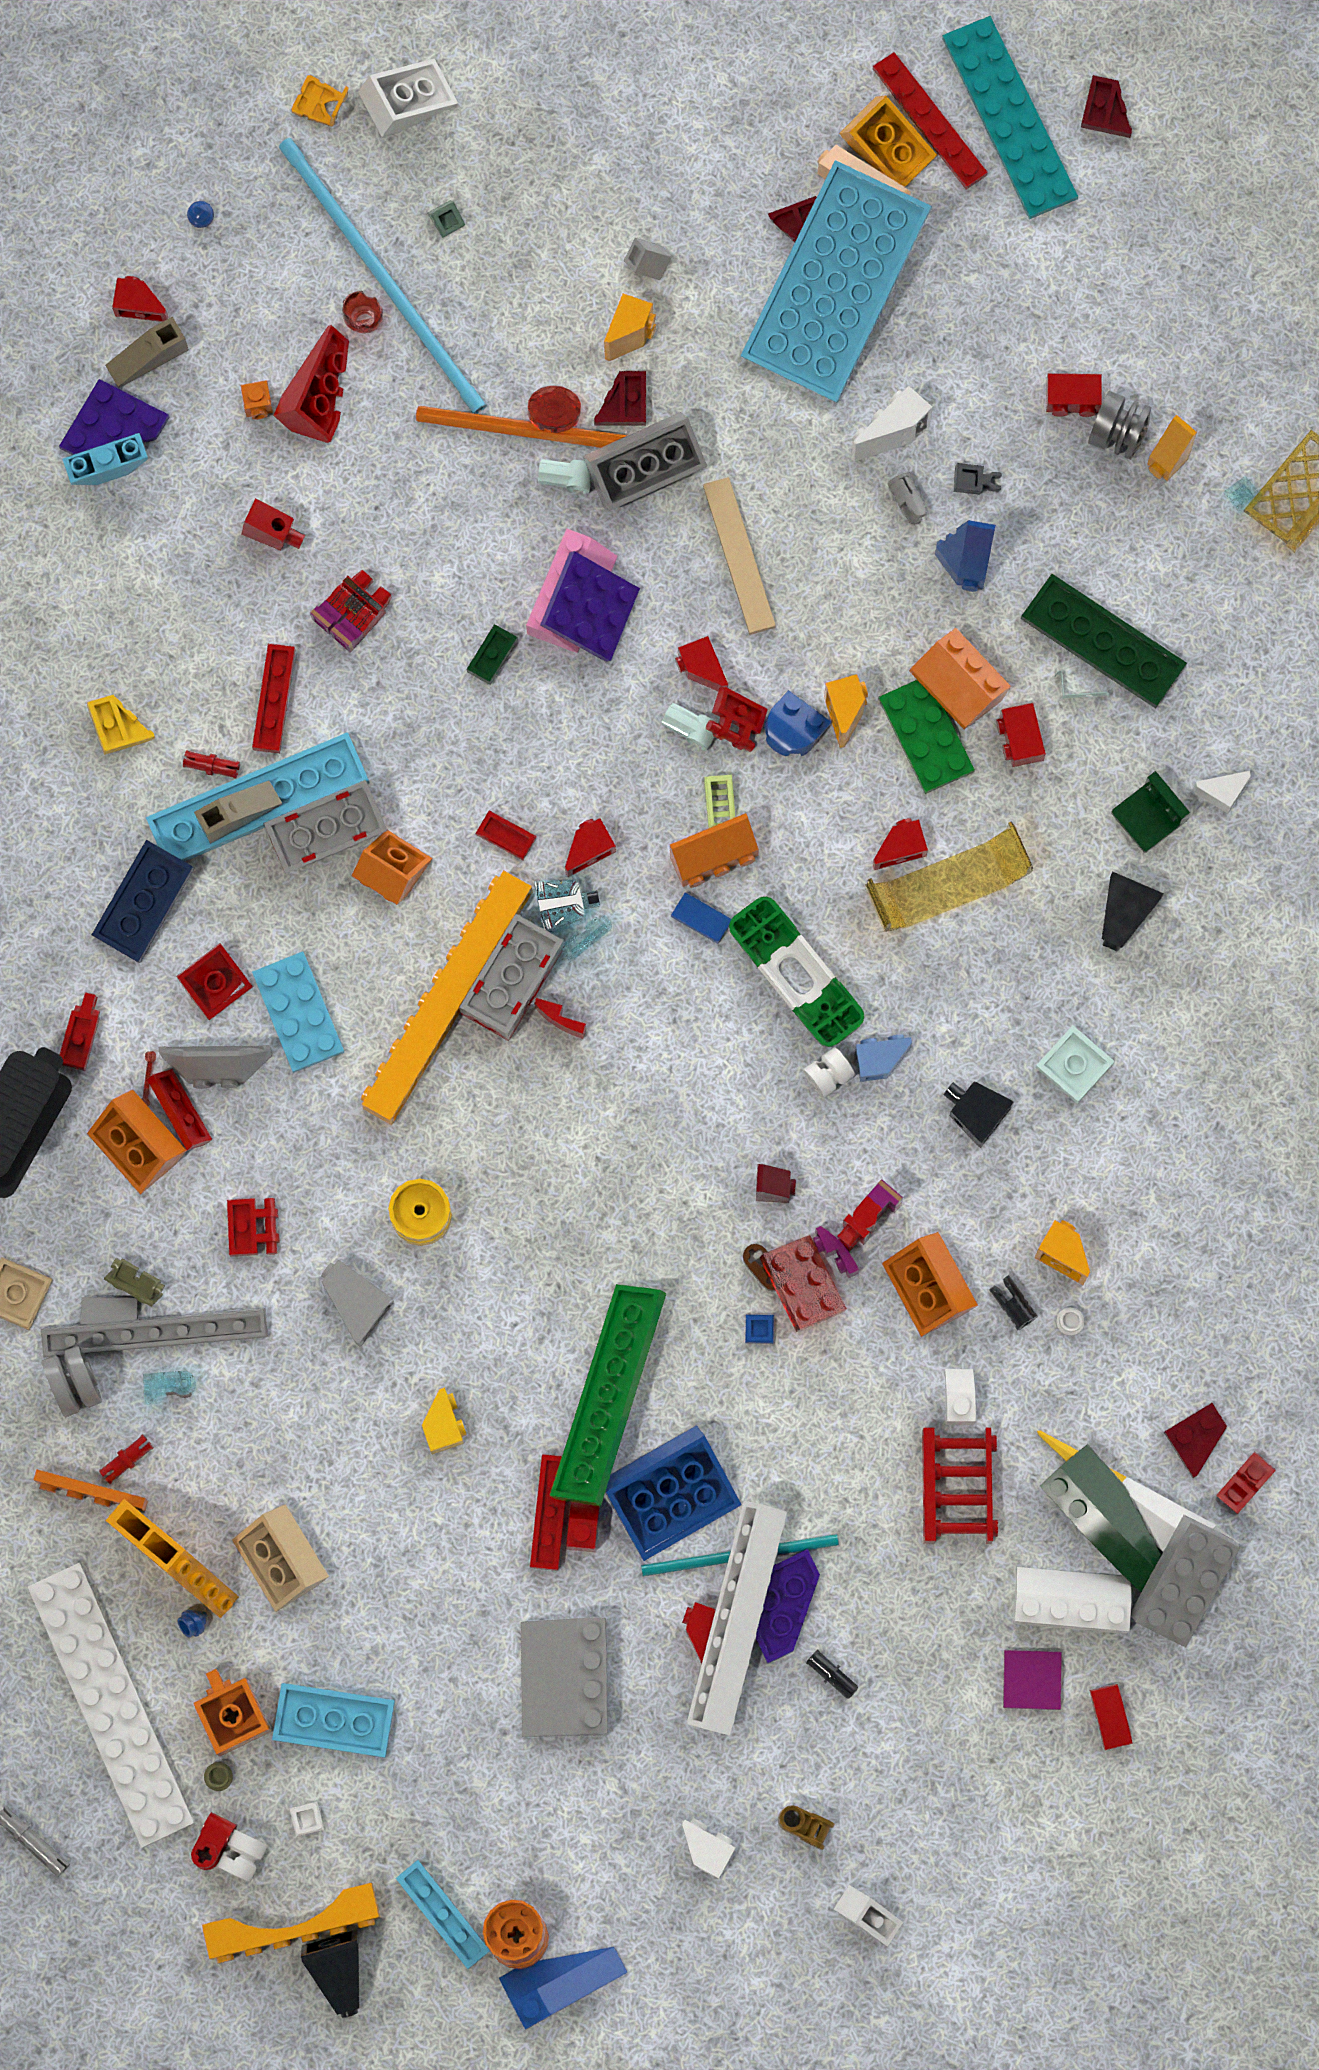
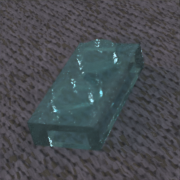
M605 915L600 919L597 917L593 918L584 927L586 930L579 936L575 934L564 943L565 948L562 949V952L569 963L612 929V923Z

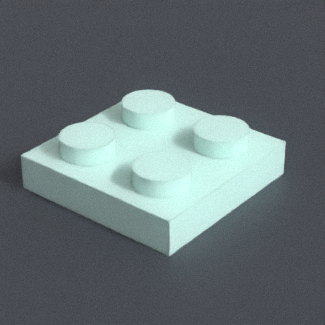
M1072 1025L1035 1068L1078 1104L1115 1061Z

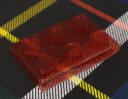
M810 1235L766 1252L759 1257L796 1332L837 1316L847 1310Z

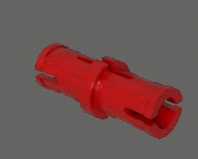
M186 750L184 754L186 759L183 758L184 768L206 771V774L211 776L215 773L237 779V770L240 768V762L217 758L216 754L208 756Z
M143 1434L128 1448L118 1451V1456L99 1470L103 1477L113 1470L105 1478L109 1484L128 1468H134L136 1461L154 1449L150 1442L141 1449L139 1448L148 1440Z

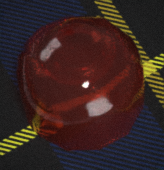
M356 291L348 294L343 300L342 317L349 329L366 334L375 331L380 326L383 319V309L379 302H377L376 297H368L363 291ZM362 314H368L372 317L357 321L358 317Z

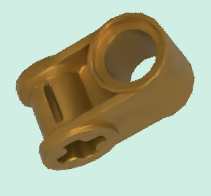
M793 1805L785 1807L778 1815V1824L784 1831L799 1837L800 1840L821 1850L825 1847L823 1842L829 1829L835 1826V1823ZM787 1811H794L798 1814L799 1823L797 1826L788 1827L785 1824L784 1815ZM819 1825H820V1829H819L818 1834H817V1836H816V1838H815V1837H814V1836H815V1833H816V1831H817V1829H818V1827H819Z

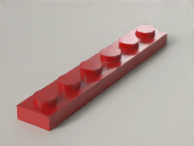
M895 52L873 65V71L966 190L988 175L987 170Z

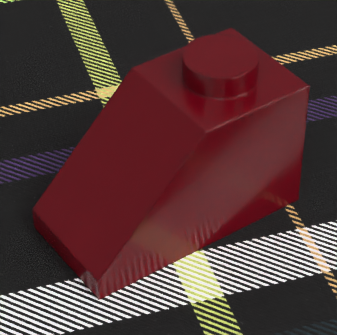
M758 1164L756 1201L789 1203L790 1196H795L796 1179H790L791 1171Z

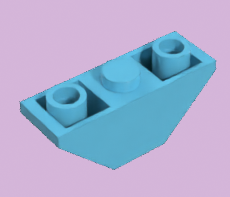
M140 433L63 458L62 460L71 485H99L129 475L148 460V456Z

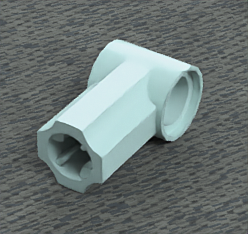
M541 459L538 484L565 487L570 492L580 490L583 491V494L589 493L592 478L585 461L572 460L570 463Z
M675 703L669 706L662 720L663 726L686 737L690 744L694 742L702 746L701 749L707 751L714 739L713 733L706 730L708 721L713 719L705 715L697 716Z

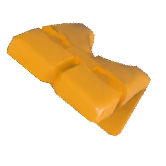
M307 75L301 87V94L297 96L291 111L300 117L305 116L308 117V120L332 127L337 120L342 103L348 97L349 87L345 86L341 93L328 84L319 82V79L312 75ZM338 101L330 117L326 111L325 104Z

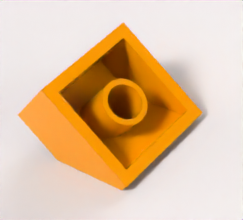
M622 293L604 340L605 360H614L643 347L647 338L652 340L657 324H654L656 314H653V303Z
M857 674L825 683L824 699L840 748L846 746L863 715L864 706L867 705V688L864 681L859 682Z
M1054 1220L1034 1258L1084 1285L1090 1274V1269L1080 1234L1075 1232L1076 1228L1072 1224L1061 1220L1060 1223Z

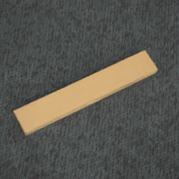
M727 477L703 484V489L749 635L773 629L776 625L730 479Z

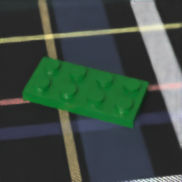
M918 680L878 697L925 794L975 772L945 709Z

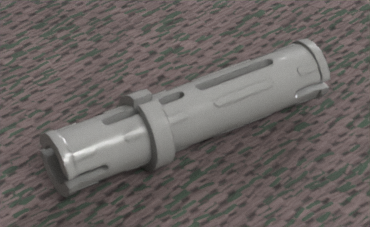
M7 1805L0 1811V1825L13 1836L11 1839L15 1842L19 1841L58 1878L70 1863L30 1828L31 1824L29 1822L22 1821Z

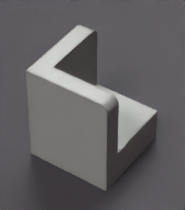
M634 238L624 262L634 273L660 280L672 257L661 245Z

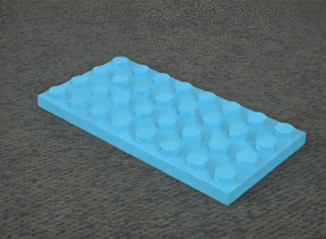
M835 160L742 351L741 357L838 403L932 206Z

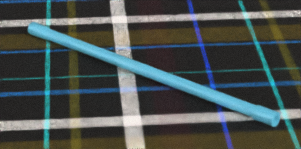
M292 138L282 141L279 145L281 152L307 183L459 391L461 398L471 412L478 414L477 410L479 408L484 410L487 407L486 403L460 372L305 160V156Z

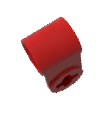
M211 1812L204 1822L200 1835L192 1849L191 1859L193 1863L205 1871L215 1868L223 1852L228 1847L229 1837L234 1832V1829H237V1824ZM210 1849L209 1854L212 1856V1859L201 1863L202 1859L199 1857V1853H205Z

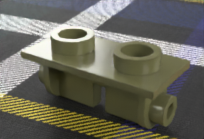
M116 1258L111 1265L112 1270L104 1277V1280L111 1283L116 1289L125 1291L139 1302L151 1307L162 1297V1291L165 1287L161 1283L162 1280L145 1271L141 1273L140 1278L136 1277L139 1268L123 1258L121 1260Z

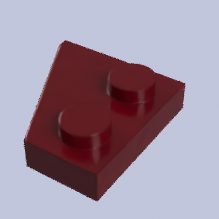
M619 371L611 390L608 391L599 413L594 417V426H646V371Z
M1210 1403L1164 1431L1167 1439L1193 1479L1201 1471L1226 1430L1227 1425L1214 1404Z

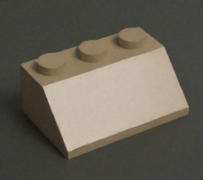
M286 1504L262 1514L232 1539L275 1612L313 1590L329 1577Z

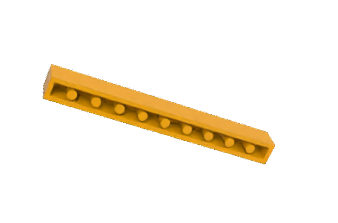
M504 870L500 877L496 875L492 879L488 890H490L486 900L481 899L474 910V913L477 914L472 923L467 922L460 933V936L463 938L458 946L453 945L446 956L448 960L444 969L439 968L432 979L434 985L429 993L425 991L418 1002L420 1009L415 1016L411 1015L403 1028L406 1030L401 1040L397 1038L389 1050V1053L392 1055L387 1063L382 1062L375 1073L377 1077L372 1087L368 1085L361 1096L363 1109L390 1125L396 1120L460 1014V1005L515 914L519 915L533 893L531 885Z

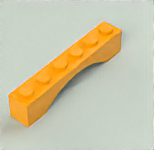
M367 1883L343 1889L334 1902L323 1912L306 1922L292 1927L278 1929L257 1928L245 1925L233 1918H226L202 1924L209 1959H217V1964L235 1960L233 1954L245 1952L247 1957L263 1953L262 1947L273 1945L274 1950L291 1946L290 1940L301 1938L302 1943L319 1939L318 1933L330 1931V1936L347 1932L346 1926L358 1924L359 1929L376 1925L374 1919L381 1917L373 1883Z

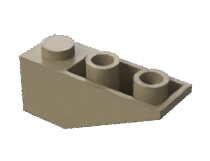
M171 317L150 328L105 366L117 387L120 388L185 353L189 349L186 338L174 318Z
M266 781L219 798L195 811L194 814L211 844L283 804L270 781Z

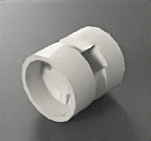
M836 1047L823 1054L821 1062L813 1061L803 1069L805 1077L823 1099L836 1090V1084L843 1085L855 1076L851 1065Z
M234 1829L228 1842L230 1850L223 1852L217 1867L251 1882L257 1869L255 1861L262 1859L268 1845Z

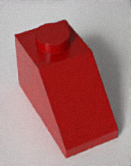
M134 276L117 278L112 305L116 317L163 322L169 318L166 308L143 280Z
M708 636L678 647V657L675 658V662L680 673L685 672L689 680L719 691L721 687L728 688V682Z
M601 818L595 821L593 819L586 820L576 830L565 864L567 877L616 852V845Z
M911 818L903 819L896 822V826H892L873 859L874 870L927 857L928 848L919 819L912 821Z
M571 1502L567 1550L595 1552L600 1506Z
M695 1602L693 1608L687 1607L682 1623L687 1624L686 1633L702 1665L716 1609Z

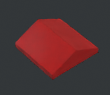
M221 943L217 944L176 976L187 994L208 1020H211L253 987ZM241 983H243L244 986L233 994V992L241 985Z

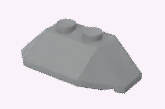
M270 1045L159 1047V1054L188 1084H193V1088L206 1089L210 1088V1084H221L222 1088H237L238 1083H245L272 1057V1049Z

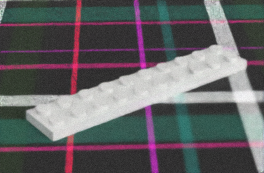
M77 1563L28 1586L141 1848L195 1824L81 1563Z

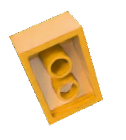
M886 95L875 97L839 133L848 145L868 164L903 187H906L937 156Z

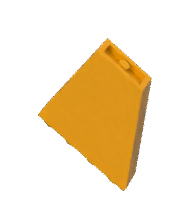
M125 1499L121 1501L105 1520L220 1619L239 1598L237 1594Z

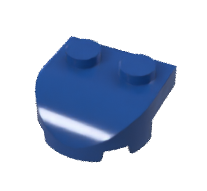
M788 690L772 707L764 724L767 736L766 742L775 752L783 756H789L790 754H801V756H804L811 751L814 744L827 731L832 722Z

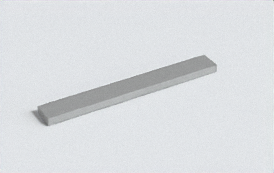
M266 1308L41 1329L43 1358L53 1355L64 1356L65 1350L77 1345L80 1346L83 1354L268 1337Z

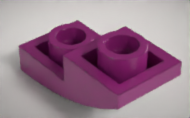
M822 1226L815 1229L816 1237H813L817 1251L819 1253L824 1251L826 1258L837 1253L838 1257L834 1258L837 1268L841 1274L846 1272L848 1278L859 1274V1268L845 1246Z

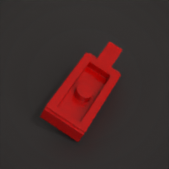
M85 992L82 1005H75L74 1010L71 1011L59 1054L63 1058L62 1066L86 1071L100 1020V1011L95 1010L98 999L95 994Z

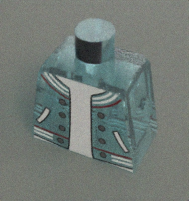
M579 880L534 881L542 928L553 935L586 923L584 909L600 907L598 891L581 893Z

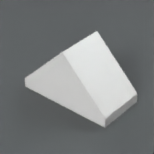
M1250 771L1197 781L1193 788L1194 793L1228 814L1247 785L1251 776Z

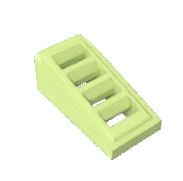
M732 775L703 777L708 828L720 824L714 823L715 817L729 816V819L735 818ZM726 784V789L711 790V785ZM727 795L728 800L712 801V796ZM728 806L729 811L713 812V807Z

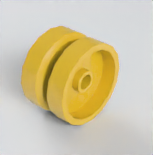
M420 1178L408 1180L400 1185L391 1196L388 1207L390 1221L398 1236L407 1243L418 1246L433 1244L443 1238L450 1228L452 1213L449 1199L444 1190L433 1181ZM422 1208H425L424 1214L416 1215L415 1210L420 1211Z

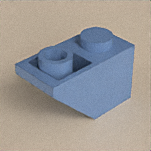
M900 1034L889 1036L886 1041L877 1042L876 1038L861 1040V1044H857L855 1048L860 1082L887 1079L911 1048V1037L904 1038V1035Z

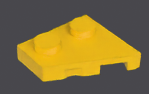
M114 695L87 702V708L104 755L133 747L155 738L154 733L151 730L148 731L130 710H126L123 707L122 702Z

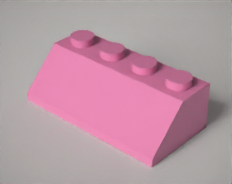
M566 529L528 619L526 629L527 634L578 653L580 647L540 626L569 552L575 551L609 571H612L618 556L593 538Z

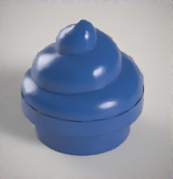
M205 201L192 203L187 211L188 221L197 228H204L210 225L214 218V212L210 204Z
M187 1609L178 1618V1626L186 1637H197L204 1632L208 1614L196 1609Z

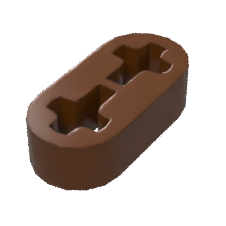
M751 1244L747 1246L743 1253L745 1266L766 1290L771 1292L780 1290L786 1281L783 1269L762 1245ZM753 1250L755 1253L760 1251L762 1253L760 1259L764 1264L763 1267H760L756 1261L752 1263L748 1261L750 1259V1251ZM768 1268L773 1275L776 1273L780 1274L778 1285L766 1283L768 1275L764 1272L765 1269Z

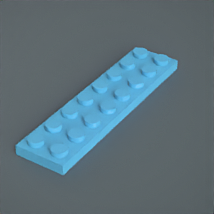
M347 732L146 817V820L157 845L179 859L187 861L265 828L263 823L360 781L366 780L367 784L370 782ZM270 781L283 805L210 844L194 812L219 798Z

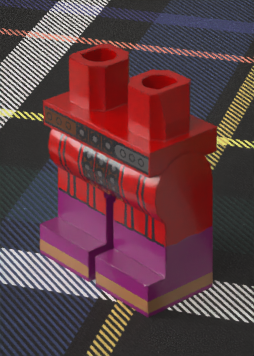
M361 570L352 578L347 575L342 581L343 583L338 585L320 606H316L310 612L312 620L329 635H332V638L350 653L386 614L385 608L392 599L391 594L381 586L372 596L365 591L373 583V579L364 570Z
M881 1179L856 1207L853 1217L848 1214L843 1219L844 1229L837 1235L838 1240L849 1252L858 1242L864 1245L869 1240L870 1234L874 1232L876 1222L888 1209L895 1213L902 1206L903 1197Z

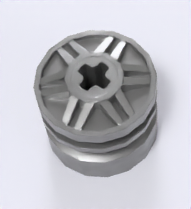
M1108 391L1095 420L1088 444L1105 449L1112 439L1116 441L1114 454L1119 455L1123 444L1128 446L1125 458L1131 460L1145 438L1150 424L1152 407L1145 405L1141 414L1137 415L1136 411L1139 402L1134 401L1128 411L1124 410L1125 397Z

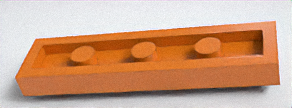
M36 1469L33 1479L36 1483L40 1484L39 1489L56 1493V1489L67 1491V1497L77 1500H83L84 1496L95 1498L94 1504L110 1508L111 1503L119 1505L125 1499L137 1510L145 1512L148 1500L144 1497Z

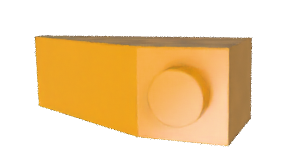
M1178 415L1168 425L1150 454L1147 463L1150 466L1149 471L1156 478L1161 479L1163 477L1166 481L1189 459L1197 434Z

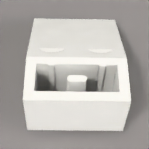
M910 386L903 392L901 390L897 391L889 401L891 404L885 410L879 409L872 417V423L866 429L862 427L855 433L852 438L851 459L855 462L911 444L930 425L932 406Z

